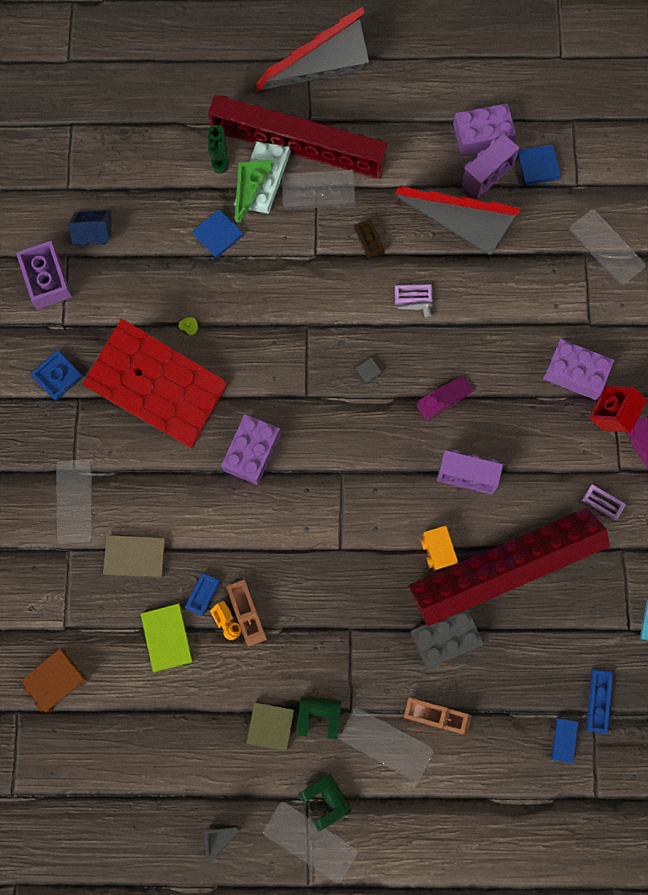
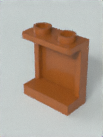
M58 649L22 679L21 682L24 684L23 690L26 694L32 695L36 700V707L41 712L50 713L53 711L52 708L78 686H83L88 682V679L66 651Z

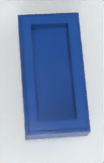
M202 572L185 608L203 617L221 581Z
M556 718L551 760L573 764L578 722Z

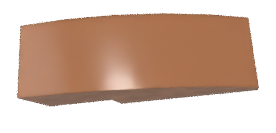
M245 579L226 586L248 647L267 640Z
M408 698L403 718L467 736L472 716L442 706Z

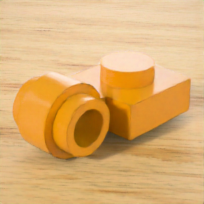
M225 602L217 603L210 612L218 627H223L225 638L235 640L241 634V627L238 623L231 622L233 619L231 610L226 606Z

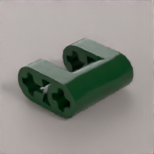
M213 125L208 129V151L213 171L217 174H222L228 169V149L223 128L219 125ZM218 160L222 161L221 167H218Z
M301 696L297 736L307 737L309 717L316 716L329 718L327 739L337 740L341 700Z
M331 773L298 793L302 803L321 793L331 811L313 822L319 832L352 811Z

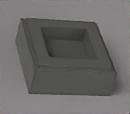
M372 358L356 367V371L366 384L382 374V371Z

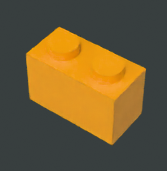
M446 526L423 532V538L420 541L423 550L427 549L429 557H426L429 568H433L434 572H438L458 564Z

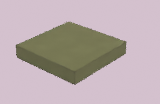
M254 703L246 744L287 751L294 710Z

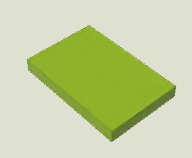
M180 604L141 613L153 672L193 662Z

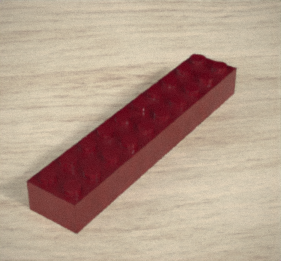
M214 95L208 111L210 125L221 126L225 136L253 144L261 142L290 147V154L376 179L381 178L387 158V143L381 139L368 138L363 134H354L345 129H336L328 124L315 123L310 119L304 120L295 115H287L277 110L265 109L260 105L254 106L242 100L230 99L224 95Z
M587 507L408 586L417 609L426 625L430 626L609 548L607 529Z

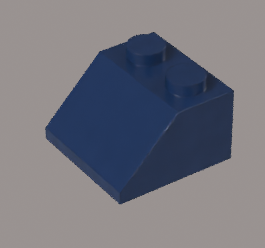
M111 209L74 212L69 222L72 244H78L79 246H87L91 243H96L97 245L107 244L112 236Z

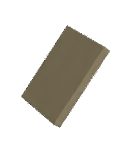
M107 535L103 575L163 578L166 539Z

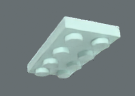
M256 142L250 161L273 160L274 167L249 210L263 213L270 212L291 153L290 147Z

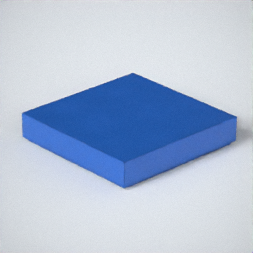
M553 145L518 151L517 156L524 185L560 180L561 176Z
M220 209L192 231L193 235L216 259L244 236Z
M59 350L30 374L55 401L61 398L84 377Z

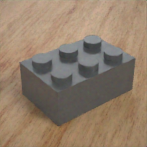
M468 609L433 625H423L410 632L426 670L484 645Z

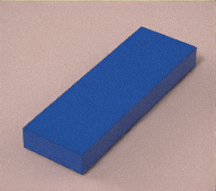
M591 669L586 731L608 734L613 672Z

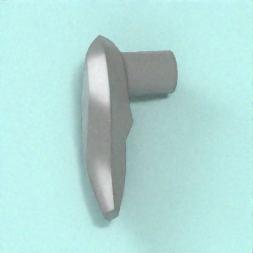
M416 302L400 305L397 308L423 310L425 318H429L432 316L430 307L433 304L431 302Z

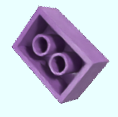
M508 103L455 113L453 126L461 156L479 153L483 149L486 150L496 137L499 138L503 134L512 142L515 141L516 132Z
M505 134L499 138L496 137L486 150L483 149L479 152L474 161H469L465 165L461 186L476 200L479 199L514 167L519 147Z
M52 241L16 252L31 302L37 309L72 298L57 249Z
M560 339L543 379L597 400L603 391L614 360Z
M244 414L221 465L223 471L259 485L281 436L280 428Z
M454 449L445 450L437 481L493 495L498 488L503 464L498 463L499 461L495 459H479V456L475 454H468L467 456L460 454L459 451Z

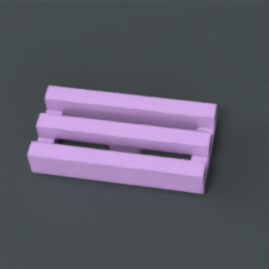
M432 284L395 285V305L416 302L432 303ZM428 290V292L399 293V291ZM411 297H428V298H411Z
M591 484L582 499L583 503L613 521H617L626 506L625 503ZM592 491L619 506V509L592 494ZM588 498L593 499L594 501L598 502L599 504L603 505L604 507L608 508L616 514L611 513L610 511L606 510L605 508L601 507L600 505L596 504Z

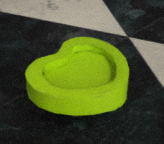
M193 317L182 319L179 323V329L186 332L189 336H194L198 331L196 319Z

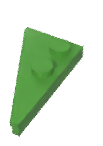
M273 160L238 163L236 222H242L274 167Z

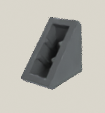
M238 826L208 827L204 830L206 859L209 863L240 830Z

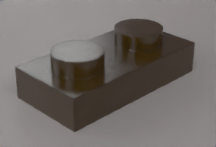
M371 219L354 225V230L367 259L385 252Z

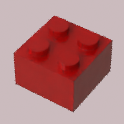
M605 386L589 419L602 430L631 433L647 399L634 387Z

